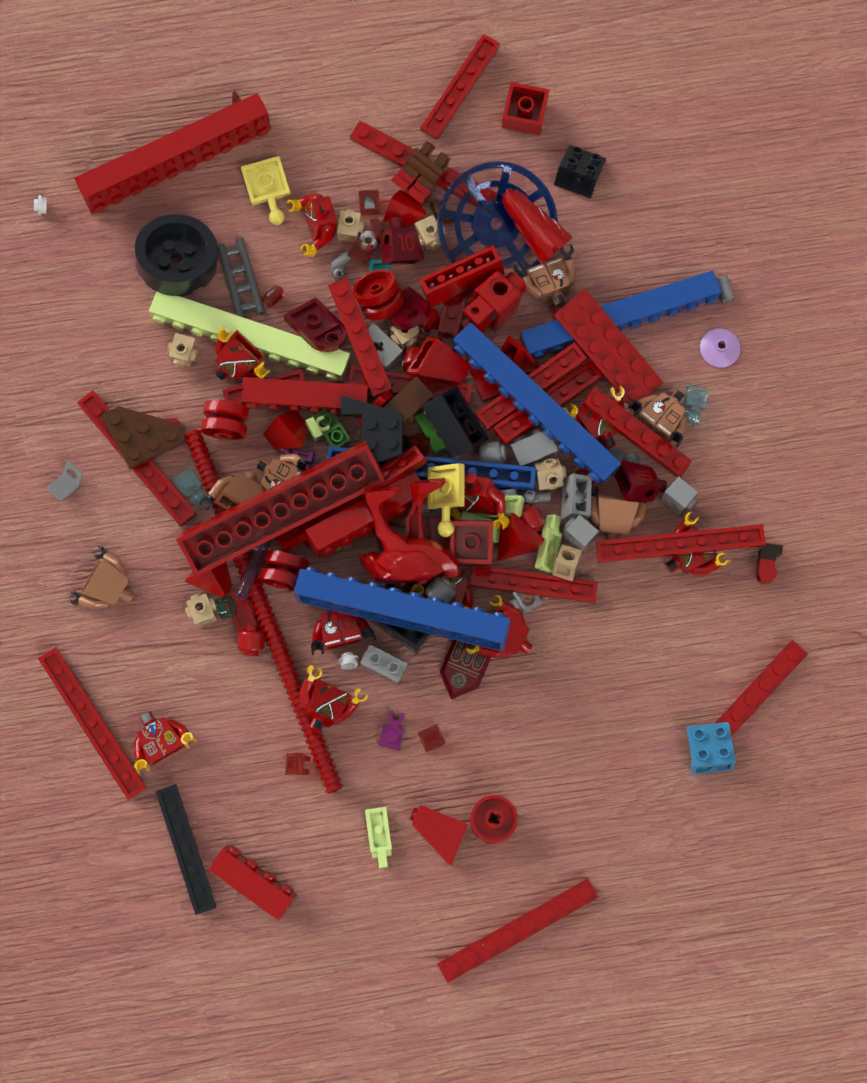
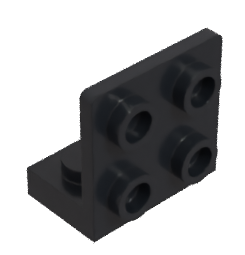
M569 145L559 165L553 185L591 199L606 158L601 157L599 154L585 151L580 147Z

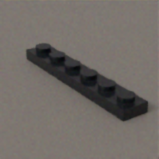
M177 784L155 791L195 915L217 908Z

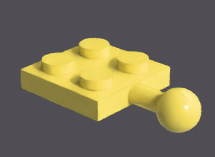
M277 156L242 166L241 171L252 206L268 202L271 211L269 213V221L273 225L282 224L285 215L278 209L275 199L291 194L280 157Z
M458 463L428 467V479L446 478V484L428 495V509H442V522L437 527L438 533L442 537H449L454 532V525L450 522V508L464 507L465 464Z

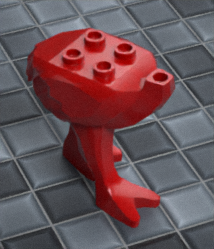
M446 478L410 483L413 503L412 509L405 520L406 532L404 536L389 525L382 508L388 499L396 496L401 491V486L364 492L367 504L374 518L376 536L382 542L384 549L380 554L370 551L368 554L358 556L362 567L371 578L387 584H395L396 587L413 581L416 584L428 583V580L442 572L446 573L447 578L460 576L459 563L453 554L442 544L435 540L427 539L424 530L423 501L430 493L443 487L446 484Z

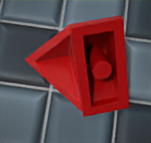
M399 189L389 201L382 225L391 228L390 219L402 217L403 226L407 228L427 215L420 202L407 192Z
M510 335L507 336L501 351L526 375L538 369V364L527 349Z
M289 411L277 416L263 433V436L275 450L301 448L304 446L307 426L298 412Z
M512 513L508 517L509 525L504 530L502 524L500 526L497 561L530 553L541 545L545 539L515 513Z
M227 562L197 577L192 571L185 581L223 598L232 586Z

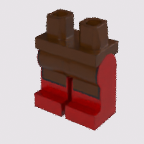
M425 141L420 148L414 149L403 167L391 180L404 191H408L407 193L421 204L428 201L448 171L446 167L451 159L443 152L438 155L436 160L430 155L436 147L429 141Z

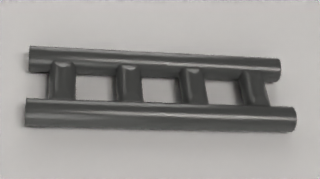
M236 239L237 246L225 249L223 243L218 244L217 251L236 315L246 318L244 312L256 309L258 315L264 314L265 309L244 239ZM240 254L242 265L231 267L228 257ZM245 272L248 283L236 286L233 275ZM251 291L253 301L242 304L239 294Z

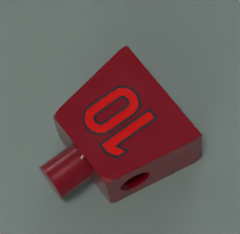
M402 217L391 218V228L381 234L382 265L415 264L424 260L425 257L416 229L414 227L404 228Z
M626 460L621 461L620 468L614 475L625 501L652 502L658 492H665L667 488L666 480L658 479L653 468Z

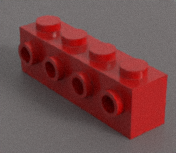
M492 245L422 277L419 281L423 294L432 308L481 285L496 271L501 272L503 275L505 272L502 260Z
M227 845L222 848L208 870L279 921L297 897L294 889L288 884H282L277 881V877L273 873L259 868V864L255 860L245 858L241 855L242 852L235 846Z

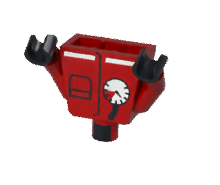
M329 610V612L321 614V619L315 624L312 633L311 653L314 655L315 650H321V654H324V650L363 642V640L367 644L366 639L368 637H373L376 640V636L366 619Z

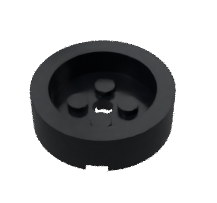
M172 214L158 217L146 224L136 238L135 260L137 272L145 281V284L156 292L170 296L192 294L194 290L200 287L204 288L216 273L217 242L214 234L203 222L190 216ZM177 255L182 259L180 262H173L171 260L177 257Z

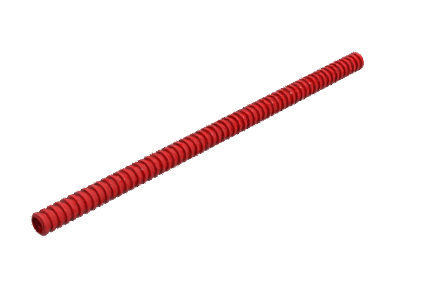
M196 429L186 433L184 439L187 440V446H190L188 449L192 452L191 457H194L193 462L196 463V469H199L200 479L204 481L202 484L206 486L205 492H209L220 477L217 476L218 472L215 470V465H212L213 460L210 459L209 449L205 447L206 442L203 441L204 437L201 436V430ZM214 498L212 509L215 510L214 514L217 515L226 509L214 503L216 500ZM245 552L235 557L233 562L236 563L235 567L239 569L238 574L241 575V581H244L242 584L246 586L245 592H248L247 597L251 599L249 602L253 604L252 609L256 611L254 613L255 616H258L257 622H260L259 627L265 633V640L268 641L266 644L270 646L269 652H272L271 657L275 659L276 669L280 671L279 676H282L281 682L285 684L283 687L287 689L286 694L290 696L288 699L292 701L291 707H294L293 712L297 714L296 719H299L298 725L302 726L300 730L304 731L303 737L307 739L305 741L306 744H309L308 750L312 751L310 755L314 756L313 762H316L317 765L315 767L319 769L318 774L322 776L320 780L324 781L323 787L327 789L325 792L328 794L342 789L344 785L340 783L341 778L337 776L339 773L335 771L336 765L332 763L334 760L330 758L331 753L327 751L329 749L328 746H325L326 740L322 739L324 735L309 730L312 720L303 715V707L301 706L299 691L302 687L300 683L302 681L298 679L299 673H296L297 668L293 666L292 656L288 654L289 649H286L287 643L284 642L285 638L281 636L280 626L276 624L275 613L271 612L273 608L269 606L270 601L267 600L268 596L264 594L263 584L258 580V571H255L256 566L252 564L254 561L250 559L251 554Z

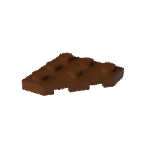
M120 406L101 415L129 470L185 443V439L175 422Z

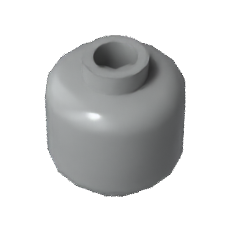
M498 441L482 444L479 452L476 453V458L479 462L505 464V461H508L506 447Z
M437 576L426 587L425 594L428 596L427 599L431 600L432 597H436L449 604L456 595V590L454 589L456 585L445 576H442V578Z

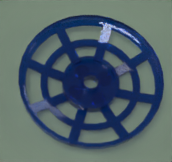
M500 161L474 166L457 177L441 200L437 220L438 237L449 261L452 264L457 262L455 258L462 252H465L468 256L475 254L469 247L479 241L487 246V248L492 245L495 248L506 246L512 256L502 260L503 266L516 261L521 269H523L521 261L526 262L523 256L530 248L525 243L521 250L518 251L513 241L516 239L519 230L502 203L504 200L502 195L506 192V189L511 188L513 191L517 189L532 203L544 197L550 218L558 222L554 200L541 179L522 166ZM503 168L500 181H487L476 186L470 176L484 169ZM511 170L527 177L536 185L538 190L528 196L521 188L509 183ZM464 180L469 191L461 199L456 211L446 210V203L451 193ZM488 187H498L496 199L485 201L480 190ZM473 196L479 205L474 214L462 213L465 204ZM443 217L454 220L455 234L459 245L451 251L444 237ZM493 218H499L501 221V226L497 230L491 226ZM460 221L468 222L472 225L473 235L465 241L461 233ZM538 259L531 266L527 263L528 269L541 264Z

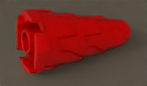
M510 188L502 195L504 199L502 203L506 211L516 223V228L525 238L526 244L541 265L572 238L570 233L555 219L550 218L538 205L535 206L517 189L513 191Z

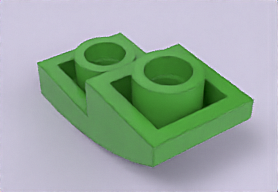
M322 410L321 413L312 416L315 421L319 416H324L325 419L320 421L319 425L320 427L330 426L329 430L322 432L323 437L330 446L341 447L351 441L342 424L339 423L334 414H329L328 410Z
M424 412L417 415L414 421L424 434L425 441L436 455L446 450L445 444L435 433V427L427 419Z

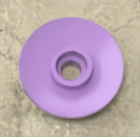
M713 329L707 332L700 342L702 358L713 367H728L739 357L740 342L729 330ZM718 344H724L725 348L720 349Z

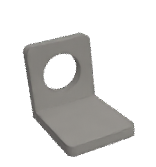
M67 461L63 474L47 487V491L60 501L65 500L80 487L83 471L70 461ZM69 469L76 473L77 478L71 475Z
M516 592L512 593V600L510 601L515 608L521 610L522 615L542 604L539 596L532 595L534 603L527 606L522 602L525 594H517Z

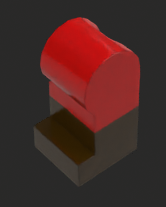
M766 543L765 546L759 547L756 579L761 584H769L776 578L775 561L776 557L782 555V545Z

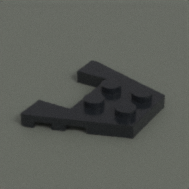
M341 396L342 417L362 416V442H368L378 464L403 456V413Z

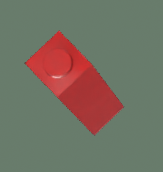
M427 337L408 368L407 373L462 383L468 376L471 365L438 338Z
M420 805L418 809L414 808L409 819L413 821V828L447 864L452 865L468 824L423 805Z

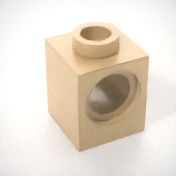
M562 544L552 575L573 581L579 566L582 550Z

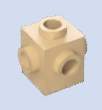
M352 209L341 210L340 217H337L338 223L336 227L338 229V241L358 243L359 232L363 233L364 221L361 220V213Z
M433 215L415 223L421 246L423 245L426 251L429 249L435 250L442 245L444 234L446 233L442 224H438Z
M392 326L390 339L403 351L413 347L419 341L420 329L418 326L407 330V333H403L406 330H398Z
M175 333L173 342H170L167 348V354L173 365L182 368L184 366L191 367L192 361H196L198 355L196 339Z
M549 458L542 462L534 463L539 490H554L564 486L563 478L567 477L565 466H561L559 459Z
M197 593L190 597L191 600L186 601L188 605L185 608L189 620L193 619L197 628L217 621L214 610H217L214 599H209L207 594Z

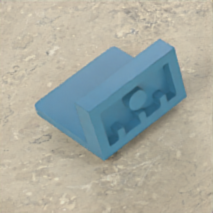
M728 722L687 727L692 759L690 764L691 775L733 771L736 759Z

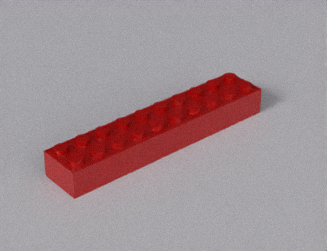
M256 93L85 172L74 179L90 213L101 212L107 206L118 204L130 195H137L149 186H157L162 180L174 178L178 173L184 170H191L203 161L208 162L220 153H228L235 146L245 145L257 136L266 135L271 130L268 111L259 94Z
M364 441L179 533L176 541L197 577L364 494L365 491L372 490L386 483V478L368 442Z

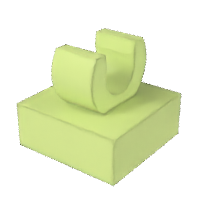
M319 416L316 421L313 417L305 420V424L315 441L322 438V432L330 429L329 425L326 427H320L319 422L325 419L324 416Z

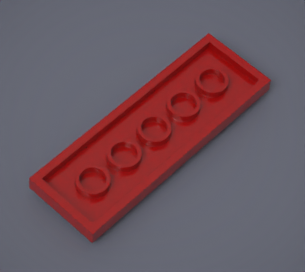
M583 289L553 315L616 392H620V386L624 389L625 394L622 398L628 406L634 400L638 401L649 396L664 383L586 289Z

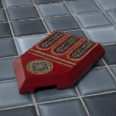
M456 640L452 641L440 670L451 700L479 688L491 657L479 654V651L474 654L468 653L466 648L474 649L476 646Z

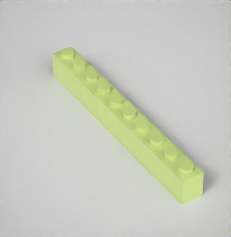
M156 292L149 309L151 318L155 322L172 324V327L178 330H190L192 334L199 337L203 335L208 336L214 342H217V333L223 326L228 333H234L238 330L263 355L268 356L269 360L286 362L288 366L295 369L299 367L304 368L313 375H318V373L325 375V378L334 382L337 380L343 381L351 360L350 353L342 350L321 352L312 348L300 336L180 296H170Z

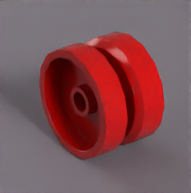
M389 270L369 272L357 280L353 286V294L366 319L374 321L387 319L397 313L404 304L402 291L394 274Z
M208 400L204 403L203 414L207 418L202 420L201 433L222 440H243L246 438L247 426L243 422H246L249 418V407L228 400Z
M267 550L264 554L263 563L268 567L260 569L258 580L263 584L294 592L300 569L306 570L310 562L290 553Z
M490 795L482 798L475 804L470 814L472 832L479 840L488 844H498L506 841L517 827L518 815L515 806L502 796ZM491 816L497 818L496 824L490 823L489 819Z

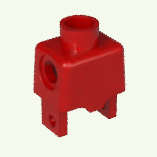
M499 271L494 272L473 291L472 296L468 300V306L463 310V313L468 318L460 324V327L464 329L471 322L482 333L489 327L493 331L498 330L517 312L521 294L527 290L526 284L521 277L514 272H510L506 276Z

